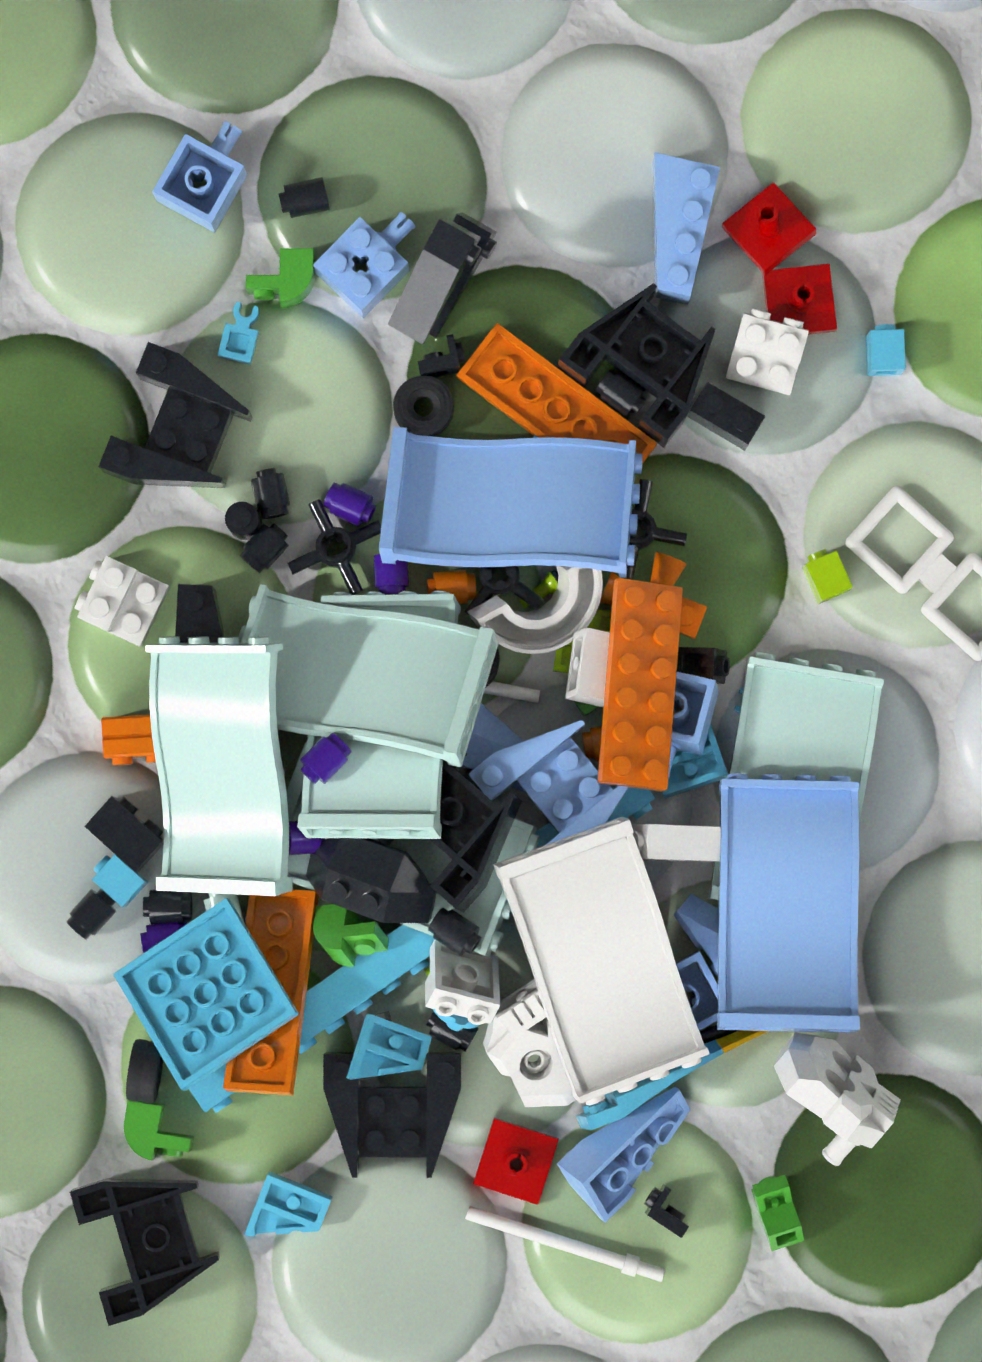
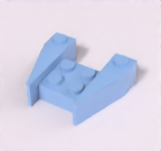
M582 720L497 751L468 773L475 785L492 801L518 782L559 833L547 844L606 823L629 788L618 786L613 790L609 784L597 783L598 770L572 740L573 736L585 728V723Z

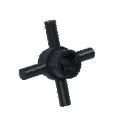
M640 479L639 504H635L634 509H632V514H638L637 521L641 522L640 527L642 530H646L645 537L630 536L629 545H635L634 566L627 565V576L624 579L633 580L639 550L648 547L653 540L685 546L687 533L657 527L654 518L647 512L653 481Z
M320 499L311 502L308 506L321 533L316 540L315 550L287 563L292 575L322 562L328 567L339 569L351 595L363 591V588L350 562L355 555L356 545L381 534L379 520L350 533L343 528L333 527ZM335 538L338 543H345L346 548L343 552L329 556L326 550L330 548L329 541Z
M505 566V573L509 576L506 582L498 580L496 583L490 580L495 567H478L480 568L479 578L483 587L464 612L468 614L467 611L491 599L493 595H505L510 592L536 610L541 606L544 599L519 581L520 571L518 566Z

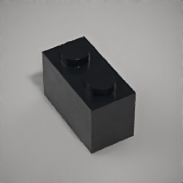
M707 382L692 406L688 418L745 451L763 422L765 415Z
M111 796L84 827L134 872H139L164 845V840L160 837L163 831L150 819L144 823L136 816L135 813L139 809L126 797L123 796L119 800Z

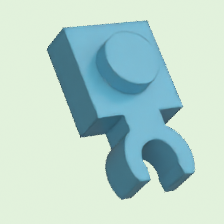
M236 302L233 307L236 323L235 325L225 323L218 357L251 365L259 332L258 330L250 329V327L257 322L259 309L258 306H254L252 314L249 317H243L240 315L242 304L241 302Z

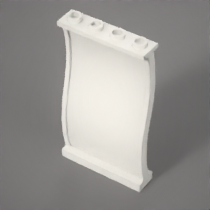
M624 817L493 864L519 930L553 1038L573 1090V1096L580 1104L585 1102L586 1105L601 1102L605 1099V1094L615 1090L619 1093L630 1091L638 1086L637 1082L646 1078L658 1080L670 1074V1069L680 1065L682 1068L695 1066L701 1063V1057L709 1055L708 1048L704 1045L689 1005L661 912L633 836L634 831L631 822Z

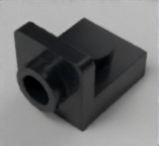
M453 334L446 335L449 354L443 356V352H433L424 355V360L418 361L420 376L426 375L437 378L458 373L460 371L459 363L465 362L462 343H455Z
M678 647L677 672L716 680L717 684H725V678L730 671V661L726 650L707 647Z
M664 1184L660 1190L654 1187L644 1202V1205L648 1207L645 1211L646 1215L682 1238L689 1228L683 1222L686 1215L669 1204L666 1209L662 1208L661 1206L671 1192V1189Z

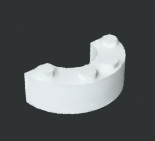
M556 566L559 575L557 589L551 600L537 610L530 612L514 611L496 595L467 612L479 628L481 626L494 629L498 644L507 649L526 654L554 651L572 642L574 633L586 628L595 616L602 595V570Z

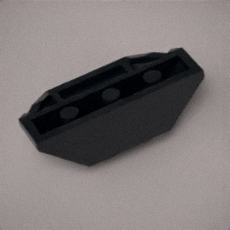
M327 838L321 841V845L313 854H310L306 877L322 900L382 923H429L431 921L437 892L430 887L432 883H429L423 871L408 852L371 838Z

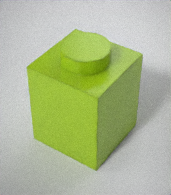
M823 549L807 557L809 562L802 569L818 604L846 593L853 588L837 550L828 554L827 550Z

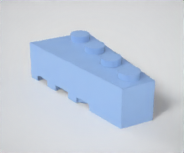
M655 152L652 162L655 285L657 286L655 297L688 305L720 167Z

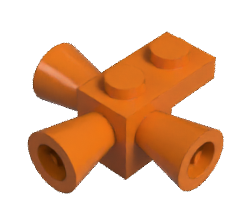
M655 552L650 583L674 586L687 564L672 556ZM611 572L600 603L612 605L614 580L620 578L617 574ZM682 597L679 634L695 639L707 606Z

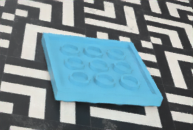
M225 898L113 974L180 1089L184 1091L299 1015L296 1007L228 898Z

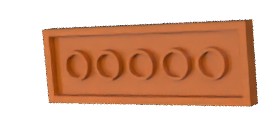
M498 323L495 324L456 375L457 379L533 436L536 435L539 438H580L629 444V440H636V453L643 454L642 464L658 444Z
M624 578L614 580L597 783L662 792L668 788L683 587Z
M293 890L277 896L249 895L245 925L296 1007L299 1015L226 1063L223 1089L226 1091L294 1095L314 938V915L319 899L316 891Z

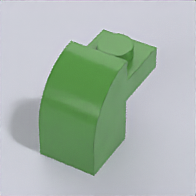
M280 248L279 275H246L248 295H254L256 300H272L274 295H279L281 308H289L302 302L311 292L315 281V270L313 267L315 263L314 249Z
M335 904L316 906L313 923L315 938L337 964L354 967L357 954L371 955L374 952L388 950L389 938L377 922L360 923V919L355 912Z
M128 1100L124 1119V1134L127 1143L136 1154L153 1161L157 1156L158 1148H163L162 1154L174 1157H183V1152L189 1153L192 1150L194 1136L161 1131L165 1108L164 1103H144L142 1101Z
M769 1176L762 1179L759 1183L752 1185L753 1189L751 1190L771 1251L804 1241L802 1226L792 1202L790 1186L786 1176Z

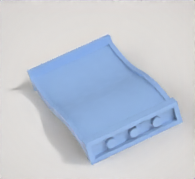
M393 427L379 542L381 561L387 564H395L396 560L453 567L567 566L619 573L620 578H626L627 565L634 566L635 545H629L630 535H636L638 514H632V505L639 504L640 484H634L635 474L642 473L643 454L636 453V440H629V444L556 437L469 440L416 435L409 433L407 428Z
M733 773L728 774L727 779H721L719 784L721 854L717 1030L856 1033L860 1030L857 977L859 782H850L849 776H831L830 781H816V776L798 775L796 780H782V775L765 774L761 776V779H748L747 774Z

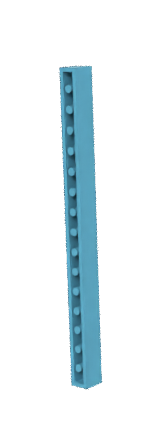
M610 785L613 790L618 787L617 785ZM629 787L607 822L620 817L628 818L631 815L637 820L653 809L649 802L654 800L655 797L650 790ZM550 822L536 831L535 835L540 836L537 848L546 845L559 834ZM401 925L387 935L389 938L387 951L374 952L371 955H358L355 958L354 967L342 966L309 989L306 993L299 1053L302 1054L315 1045L317 1041L314 1036L324 1029L330 1034L345 1024L342 1017L351 1010H354L356 1015L371 1006L373 1004L370 999L371 996L380 990L386 995L402 983L398 978L404 973L410 971L412 975H415L428 966L429 962L426 958L430 956V947L434 941L433 936ZM226 1064L189 1088L204 1112L213 1108L215 1113L233 1102L230 1095L234 1092L223 1089Z

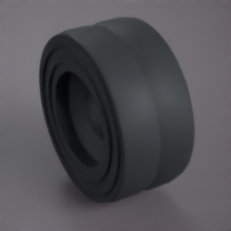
M422 375L408 379L398 388L393 400V410L398 425L407 428L409 433L435 437L449 426L454 413V403L450 390L442 381L432 376ZM420 398H427L433 403V411L427 416H420L414 411V404Z
M136 1039L133 1044L126 1082V1099L130 1101L155 1103L157 1099L163 1058L153 1041Z

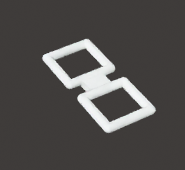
M900 486L892 487L847 537L846 546L901 594L908 592L918 580L932 593L921 607L923 615L974 660L981 661L982 641L976 644L940 612L938 608L972 570L982 577V559L977 554L970 553L956 567L942 555L943 551L954 540L953 533ZM897 502L937 537L903 577L862 542Z

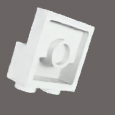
M752 308L750 314L743 312L725 378L790 395L809 330L804 329V322L784 317L783 323L770 320L771 313Z
M108 556L105 557L103 562L97 560L89 576L94 582L89 592L82 591L76 602L75 609L79 610L77 617L142 647L170 586Z
M434 939L430 947V974L425 981V1007L435 1009L436 1013L440 1016L455 1014L467 1017L468 1021L474 1025H481L485 1022L491 1023L500 1007L498 956L490 954V957L474 951L471 954L465 952L462 956H459Z

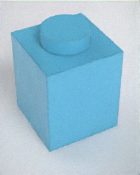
M892 324L875 326V330H870L866 336L867 376L901 375L905 370L904 329H895V325Z
M115 854L112 858L106 855L93 869L97 874L92 881L121 907H127L148 883L140 873L134 872Z

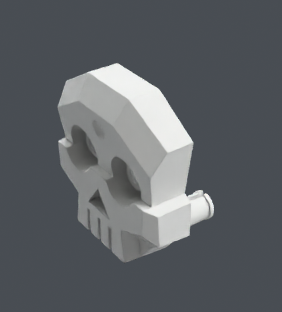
M533 979L500 1001L499 1009L491 1023H488L483 1045L487 1055L502 1075L511 1076L525 1107L568 1106L576 1099L573 1096L571 1084L553 1038L535 979ZM531 1055H539L537 1061H528V1058Z
M795 1032L781 1048L774 1068L786 1094L822 1118L823 1123L837 1134L829 1145L823 1149V1156L833 1165L839 1166L855 1146L863 1145L872 1149L894 1123L901 1100L878 1083L874 1069L858 1055L852 1059L836 1040Z

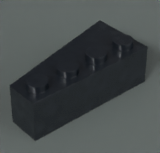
M178 584L175 636L180 637V643H189V637L200 636L209 637V643H218V638L224 637L217 594L213 586Z

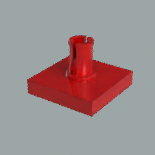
M774 182L722 223L723 230L764 275L817 234L816 228Z
M830 264L773 269L766 275L762 273L766 312L771 313L770 320L783 323L784 317L802 321L804 322L803 328L809 330L808 335L837 331Z
M494 1118L473 1184L538 1205L559 1138Z

